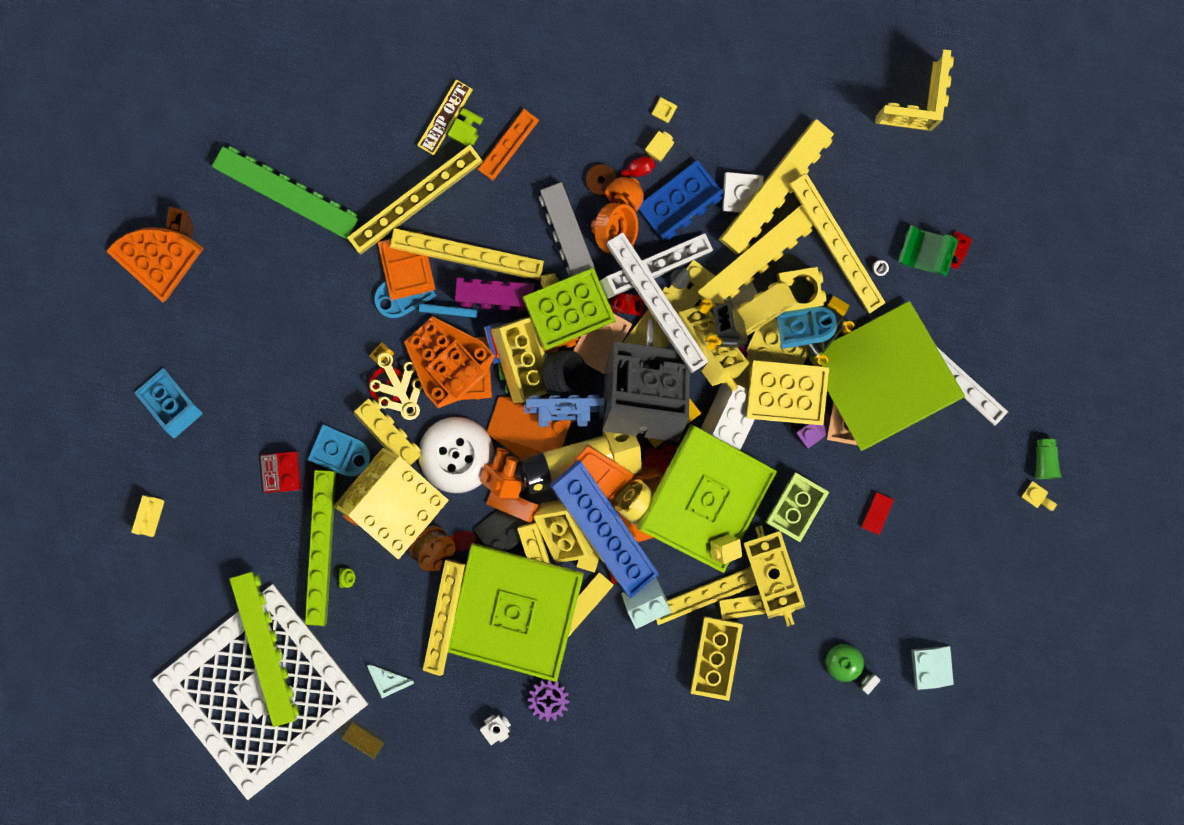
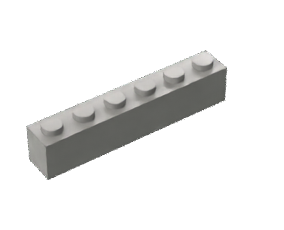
M562 182L540 190L541 195L538 197L542 207L546 206L548 213L545 215L549 225L553 224L555 231L552 234L555 242H560L562 249L559 252L562 260H567L569 267H566L569 278L594 268Z

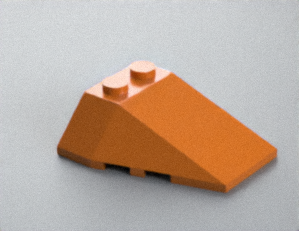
M498 397L487 433L519 458L563 447L572 420H554L549 422V427H539L538 413H524L526 401L513 403L512 397Z

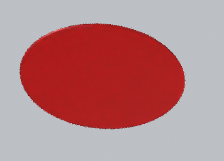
M469 531L458 532L451 536L455 543V551L467 550L471 547L472 543L476 542L475 534Z

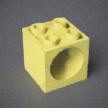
M818 267L783 272L777 275V282L779 284L787 283L788 286H791L795 281L793 280L794 278L804 277L814 285L815 294L811 296L809 303L801 304L796 300L797 304L785 312L818 306L822 307L823 303L826 302L825 290H821L820 285L823 282L822 271H818Z

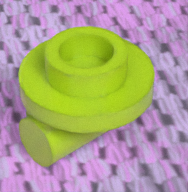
M339 568V587L350 588L355 582L353 570Z

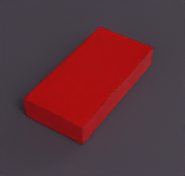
M876 492L861 528L880 535L894 500Z

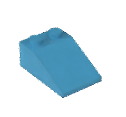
M164 368L135 392L136 396L162 428L173 438H176L203 414Z

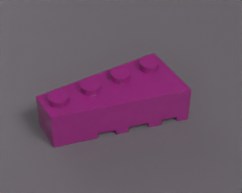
M457 278L455 301L461 304L460 307L472 308V304L480 305L482 309H491V306H499V310H510V307H518V311L528 312L522 297L535 292V284L508 282L507 284L500 281L485 282L478 279L464 281V278Z

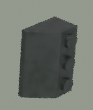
M497 510L475 527L474 530L486 547L507 552L521 541L518 527L530 524V522Z

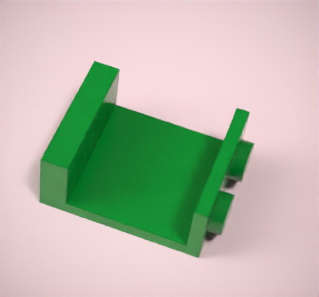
M910 225L909 230L905 234L904 246L899 252L898 262L908 267L947 276L958 240L951 235L945 234L942 236L919 230L915 226Z

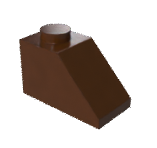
M169 206L165 229L179 232L192 239L194 226L188 211Z

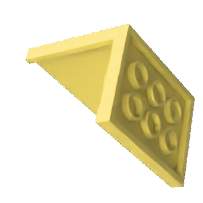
M943 50V55L938 62L933 61L927 111L919 110L918 106L908 105L907 108L900 107V104L888 103V106L885 105L876 115L875 124L932 131L943 120L944 107L948 105L949 95H946V89L951 84V76H948L950 68L953 67L954 56H951V50Z
M382 448L333 507L357 523L399 560L449 500L400 456Z

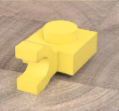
M1033 481L1021 496V498L1036 508L1042 504L1050 511H1053L1057 506L1056 503L1046 498L1048 491Z

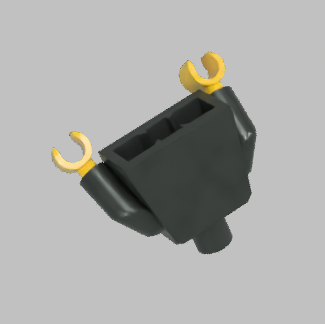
M704 299L699 304L701 307L699 311L703 314H706L710 309L713 310L718 337L710 335L705 340V342H709L706 349L712 350L717 345L720 347L738 348L747 343L745 322L731 301L724 304H713L709 299Z
M833 308L828 309L836 317L837 329L834 335L824 342L804 345L810 355L816 358L814 361L815 366L823 367L819 361L820 359L825 364L828 363V358L820 355V352L824 353L840 332L846 335L851 332L849 329L854 328L852 321L846 322V319ZM829 320L822 322L823 325H829L832 323Z

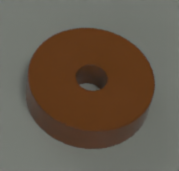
M595 165L586 175L587 187L593 194L603 196L609 184L616 179V174L607 165ZM599 177H604L605 182L599 183L597 180Z

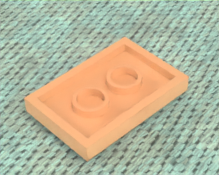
M614 313L615 322L582 335L573 350L583 358L585 364L602 374L605 373V365L614 341L623 342L632 326L630 322Z

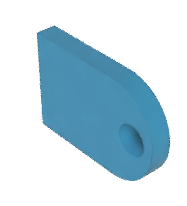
M386 281L376 291L375 305L381 314L388 318L396 319L405 316L418 308L419 305L425 304L437 295L434 291H429L391 301ZM383 299L391 301V307L387 310L381 308V301Z
M818 306L788 311L777 316L782 349L824 342L830 339L837 329L834 313L825 307ZM826 320H829V321L832 322V323L829 324V325H823V324H822V322H824V321H826Z
M322 425L308 460L345 476H357L369 465L370 452L362 441ZM359 455L365 459V463L361 467L356 466L354 463L355 457Z

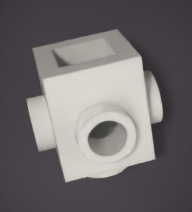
M493 714L484 721L486 724L480 728L488 742L493 745L495 742L499 741L501 743L509 737L508 733L511 730L509 726L511 724L505 716L497 715L495 717ZM498 726L500 730L496 731L494 730V727Z

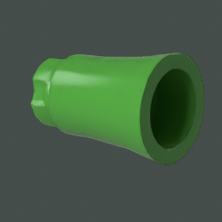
M1056 439L1037 440L1035 479L1062 478Z

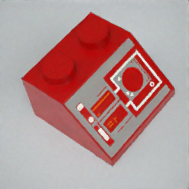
M299 452L260 455L264 493L302 490Z

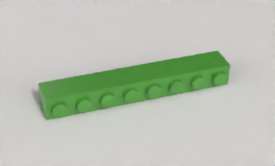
M231 146L228 149L222 147L212 165L214 169L349 241L347 237L355 231L360 221L356 218L357 214L348 209L346 212L340 210V205L331 200L329 203L322 200L324 196L314 191L312 194L305 191L307 187L298 182L295 185L288 182L290 178L281 173L278 176L273 174V169L264 164L262 167L255 164V159L247 155L245 158L238 155L239 151Z

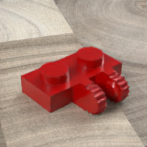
M662 443L661 449L647 448L644 463L650 467L658 465V472L665 473L679 446Z

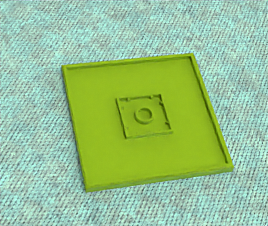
M910 301L838 338L830 344L824 353L820 352V355L828 358V363L826 364L821 359L819 360L823 367H829L827 391L861 451L965 397L961 387ZM808 354L811 363L815 366L814 361L816 358Z
M690 424L637 529L724 573L730 562L722 564L712 559L710 541L729 534L739 538L741 542L777 471Z
M472 543L459 594L448 653L557 682L584 573Z

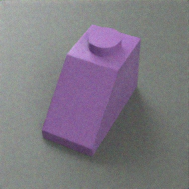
M825 410L823 425L807 424L795 433L806 449L828 434L831 420L830 415Z

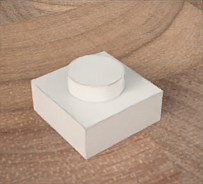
M874 674L871 676L867 675L861 682V689L869 694L880 682V679Z

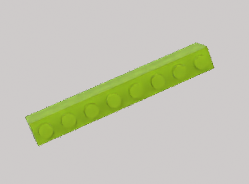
M315 470L305 625H327L336 471Z
M255 571L230 578L272 725L276 727L296 721L299 709L297 704H293L292 701L294 692L292 686L287 684L288 672L286 667H282L281 660H283L281 649H277L275 641H278L275 630H272L270 626L272 617L270 612H266L264 604H267L265 594L260 592V577L258 574L255 575Z

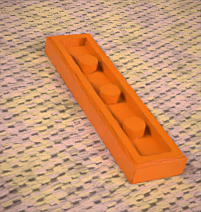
M523 109L478 170L494 181L537 125L539 119Z

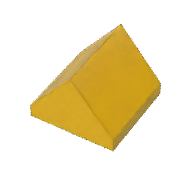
M832 296L826 308H833L844 316L849 304Z
M381 342L370 354V357L376 362V358L381 352L389 353L391 356L395 353ZM383 356L381 358V363H385L387 361L386 356Z

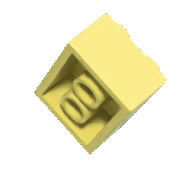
M560 500L541 503L533 517L555 563L589 558L594 549Z

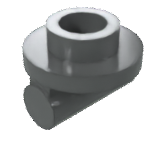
M685 268L674 271L670 277L672 286L677 289L685 288L689 283V271Z

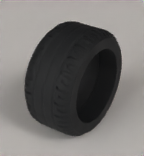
M573 350L554 352L548 355L543 363L541 372L542 382L549 396H561V399H568V396L579 395L580 398L584 395L588 387L589 374L583 358ZM563 367L567 375V384L563 375Z

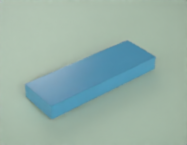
M426 304L419 305V312L468 318H477L478 311L473 309Z

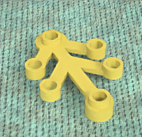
M386 352L379 353L376 362L380 367L384 368L393 387L382 384L378 380H372L369 383V387L374 392L381 391L398 396L401 403L390 401L389 398L382 396L378 399V404L384 409L391 408L400 411L401 415L407 420L415 419L419 415L420 409L417 405V399L423 387L420 385L416 388L415 382L420 380L419 378L413 379L411 382L413 390L408 399L406 390L411 375L415 371L413 363L407 361L403 364L404 373L400 383L391 366L393 363L392 356ZM383 356H386L387 361L385 363H381V358ZM408 364L412 365V369L410 371L406 370V366ZM375 382L379 384L377 389L372 387ZM383 399L387 400V404L385 406L381 405V401ZM408 407H412L411 413H407Z

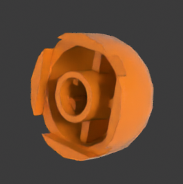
M619 177L613 180L605 191V195L611 203L627 204L634 209L635 213L643 203V190L639 181L632 177Z

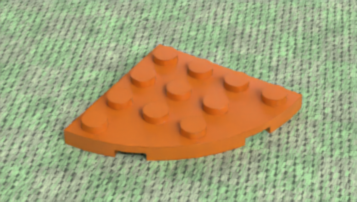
M150 227L126 234L113 243L106 252L161 302H165L204 248L179 232L165 228Z

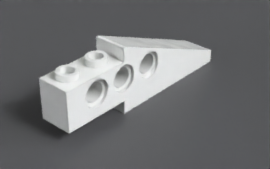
M702 234L642 260L652 277L657 278L712 252L713 249L706 234ZM623 270L599 281L607 299L634 288Z

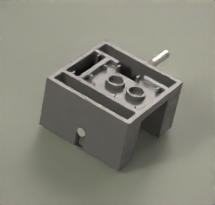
M648 319L645 346L615 341L613 343L605 365V406L602 431L637 436L638 433H641L646 438L679 442L689 419L690 371L676 350L653 347L654 320Z

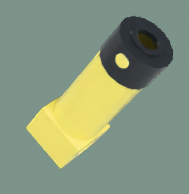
M603 432V436L521 457L519 458V472L522 483L528 495L551 490L549 484L564 472L587 444L632 473H641V450L636 436Z

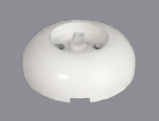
M449 417L436 422L426 431L419 445L421 456L418 460L425 478L436 488L449 493H464L482 484L480 482L481 472L484 465L493 463L495 459L494 445L487 431L477 422L464 417ZM458 438H462L464 440V444L462 446H458L456 444V440ZM440 447H446L447 453L445 455L439 453ZM455 451L459 453V457L457 459H454L452 457L453 452ZM467 455H471L473 457V461L471 463L465 462V457ZM449 464H454L456 466V470L454 472L448 471Z

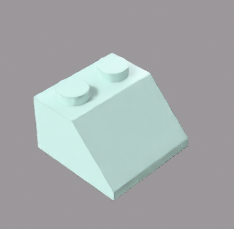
M656 577L632 598H629L624 592L621 593L635 629L672 612Z
M950 646L911 649L916 689H932L954 685Z

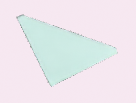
M371 664L367 666L381 698L414 684V680Z

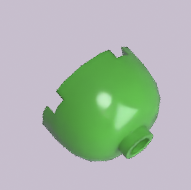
M839 644L832 647L825 659L828 673L840 682H850L857 679L864 668V658L861 652L850 644Z

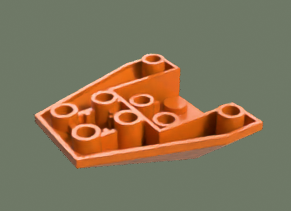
M433 316L404 342L423 390L437 408L456 402L487 374L495 357L482 341Z

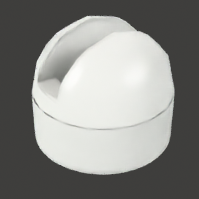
M877 260L873 263L872 271L874 274L883 276L888 272L889 266L885 261Z

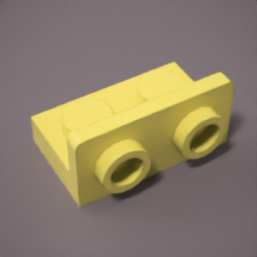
M143 495L131 533L154 537L165 501Z

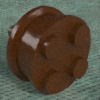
M434 525L426 527L410 545L409 554L417 561L422 570L439 571L444 567L445 560L451 559L456 548L453 539L446 535L444 529Z

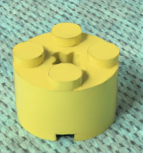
M640 479L634 480L636 483L633 485L627 484L615 500L618 502L617 506L615 505V509L633 525L639 524L655 493Z

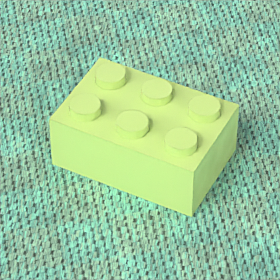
M793 473L768 516L766 523L801 542L829 492L801 475Z

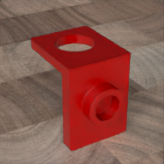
M955 231L953 237L958 240L954 256L958 258V261L951 262L950 266L958 269L966 257L973 239Z
M618 294L611 297L610 308L613 313L643 316L645 303L640 296ZM637 300L640 303V308L638 311L635 310V303Z

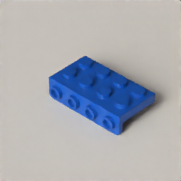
M697 160L643 201L639 211L662 240L665 238L670 240L677 234L675 230L679 227L684 229L692 223V217L695 215L700 217L704 214L709 204L715 205L722 200L721 195L724 192L722 189L720 190Z

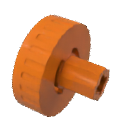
M609 203L601 209L598 217L592 220V233L595 234L600 249L611 253L606 243L621 233H624L633 247L638 234V219L631 206Z

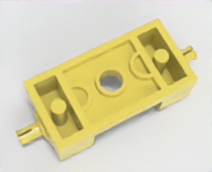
M679 306L674 308L708 360V363L701 372L710 384L714 386L726 383L732 392L737 390L739 386L733 379L743 372L749 362L738 348L720 347L717 345L712 350L706 349L709 342H705V340L710 335L718 337L715 317L709 310L706 314H703L699 311L700 306L682 311Z
M759 526L761 534L758 527H756L755 530L758 538L745 542L744 546L768 619L784 616L788 627L790 626L788 618L791 625L795 624L791 613L804 608L805 604L781 531L765 536L763 526ZM771 569H777L780 572V576L777 579L769 577L768 574Z

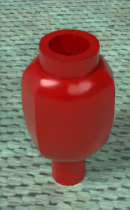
M643 156L632 161L628 168L621 171L623 177H641L651 173L656 164L653 157Z

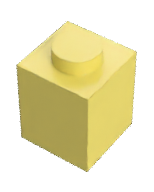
M658 131L645 149V152L661 163L674 145L673 137L665 131L663 133Z
M727 534L710 541V554L713 560L726 564L742 557L739 538Z

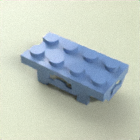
M571 395L568 396V399H561V396H549V399H541V396H530L529 399H526V404H524V413H538L539 427H549V422L554 420H577V426H587V421H590V412H599L600 418H602L605 405L604 398H599V395H589L588 398Z

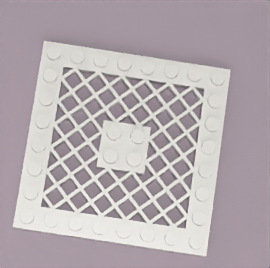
M274 584L262 592L265 594L267 604L264 605L266 612L270 611L273 615L271 616L272 620H274L273 630H275L276 634L286 635L285 645L276 644L277 648H284L283 660H281L283 662L282 667H286V662L296 663L295 673H288V676L295 677L294 687H292L294 697H292L293 704L305 705L304 715L297 716V718L303 719L302 729L292 728L293 722L289 723V727L266 725V716L269 715L256 667L255 669L245 668L246 658H253L252 655L246 654L247 644H249L246 633L244 640L235 639L245 631L239 611L153 679V682L247 800L369 704ZM277 621L285 631L276 630ZM289 636L297 646L288 645ZM230 643L229 652L220 651ZM234 643L244 644L243 654L233 653ZM288 649L298 650L297 660L287 659ZM301 652L309 661L300 660ZM215 655L214 664L205 663ZM219 655L229 656L228 666L218 665ZM232 656L242 657L241 667L231 666ZM300 664L310 665L309 675L299 674ZM200 667L199 676L190 675ZM204 667L214 668L213 678L203 677ZM313 667L321 676L312 675ZM217 668L227 669L226 679L216 678ZM231 670L241 671L240 681L230 680ZM244 671L254 672L243 681ZM298 677L308 678L307 688L297 687ZM185 679V684L183 686L181 684V681ZM189 679L199 680L198 690L188 689ZM312 679L322 680L321 690L311 689ZM202 680L212 681L211 691L201 690ZM216 682L226 683L225 693L215 692ZM325 682L332 689V691L324 690ZM229 683L239 684L233 689L237 694L228 693ZM297 691L307 692L305 702L296 701ZM189 692L197 693L196 701L189 694ZM310 692L320 693L319 703L309 702ZM201 694L211 695L210 705L200 704ZM323 694L334 695L332 705L322 704ZM214 695L224 696L223 706L213 705ZM228 697L238 698L236 708L227 707ZM337 697H338L341 702H339V703L336 705V700H337ZM241 700L249 709L240 708ZM308 706L318 707L317 717L307 716ZM200 707L209 708L208 716ZM322 707L331 708L321 717ZM213 709L222 710L221 720L212 719ZM226 710L236 711L235 721L225 720ZM240 712L249 713L248 723L239 722ZM253 715L256 719L263 715L262 724L252 723ZM307 719L317 720L306 729ZM212 722L221 723L220 732ZM225 724L234 725L233 735L224 734ZM238 725L248 726L247 736L237 735ZM252 727L261 728L260 738L251 737ZM265 728L275 729L274 739L264 738ZM278 730L288 731L287 741L277 740ZM292 731L302 732L291 741ZM225 738H233L232 747ZM237 739L246 740L245 750L235 749ZM250 740L260 741L259 751L249 750ZM263 742L273 743L272 753L262 752ZM277 743L287 744L276 753ZM237 753H245L244 762ZM248 754L258 755L257 765L247 764ZM262 755L272 756L261 765ZM249 768H257V769H255L253 772H251Z

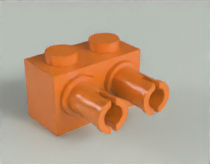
M497 448L494 462L484 465L480 482L499 498L518 499L523 483L514 473L519 460L512 456L507 457L509 451L506 449Z

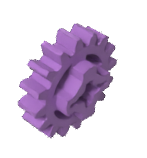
M541 680L540 687L537 684L534 685L536 691L530 690V694L533 697H529L528 701L533 704L529 705V709H535L533 715L540 714L539 720L544 716L547 722H549L550 717H553L554 721H556V715L562 717V710H568L565 704L569 703L570 700L565 699V697L569 693H563L565 686L563 685L559 688L558 681L552 684V681L548 680V684H545ZM546 688V692L542 696H537L539 691ZM553 689L557 690L561 697H557L553 693ZM547 696H551V699L554 700L550 705L543 701ZM537 704H541L545 708V712L541 711ZM555 705H561L557 711L552 712V708Z

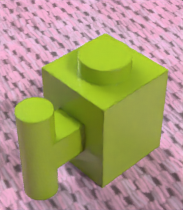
M463 108L460 115L466 117L465 121L463 122L456 118L448 133V137L465 147L469 145L474 146L479 135H477L478 131L472 127V124L475 122L481 125L484 118Z

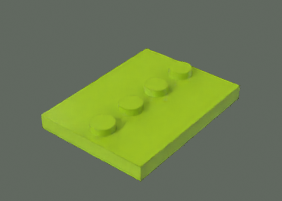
M594 268L522 297L545 351L616 321Z

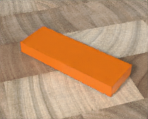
M492 491L486 503L532 523L533 516L539 506L520 497L518 499L499 498Z

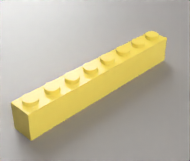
M817 119L813 120L719 238V241L735 254L744 253L749 248L750 244L748 242L752 237L756 238L762 231L760 227L763 223H768L772 219L774 209L776 207L779 209L786 200L784 199L785 195L788 192L790 194L793 192L789 183L802 174L809 172L808 166L811 163L814 164L820 158L819 152L823 147L826 149L832 143L831 137L834 133Z
M471 145L467 146L347 238L356 250L363 254L392 232L394 228L400 226L482 164V159Z
M799 206L696 293L700 300L709 299L713 304H724V300L728 296L732 299L740 292L738 288L741 285H749L754 280L753 275L757 272L762 274L768 269V263L771 260L776 262L784 255L782 253L787 247L789 250L798 243L796 239L801 235L805 238L813 231L811 227L814 224L803 206Z

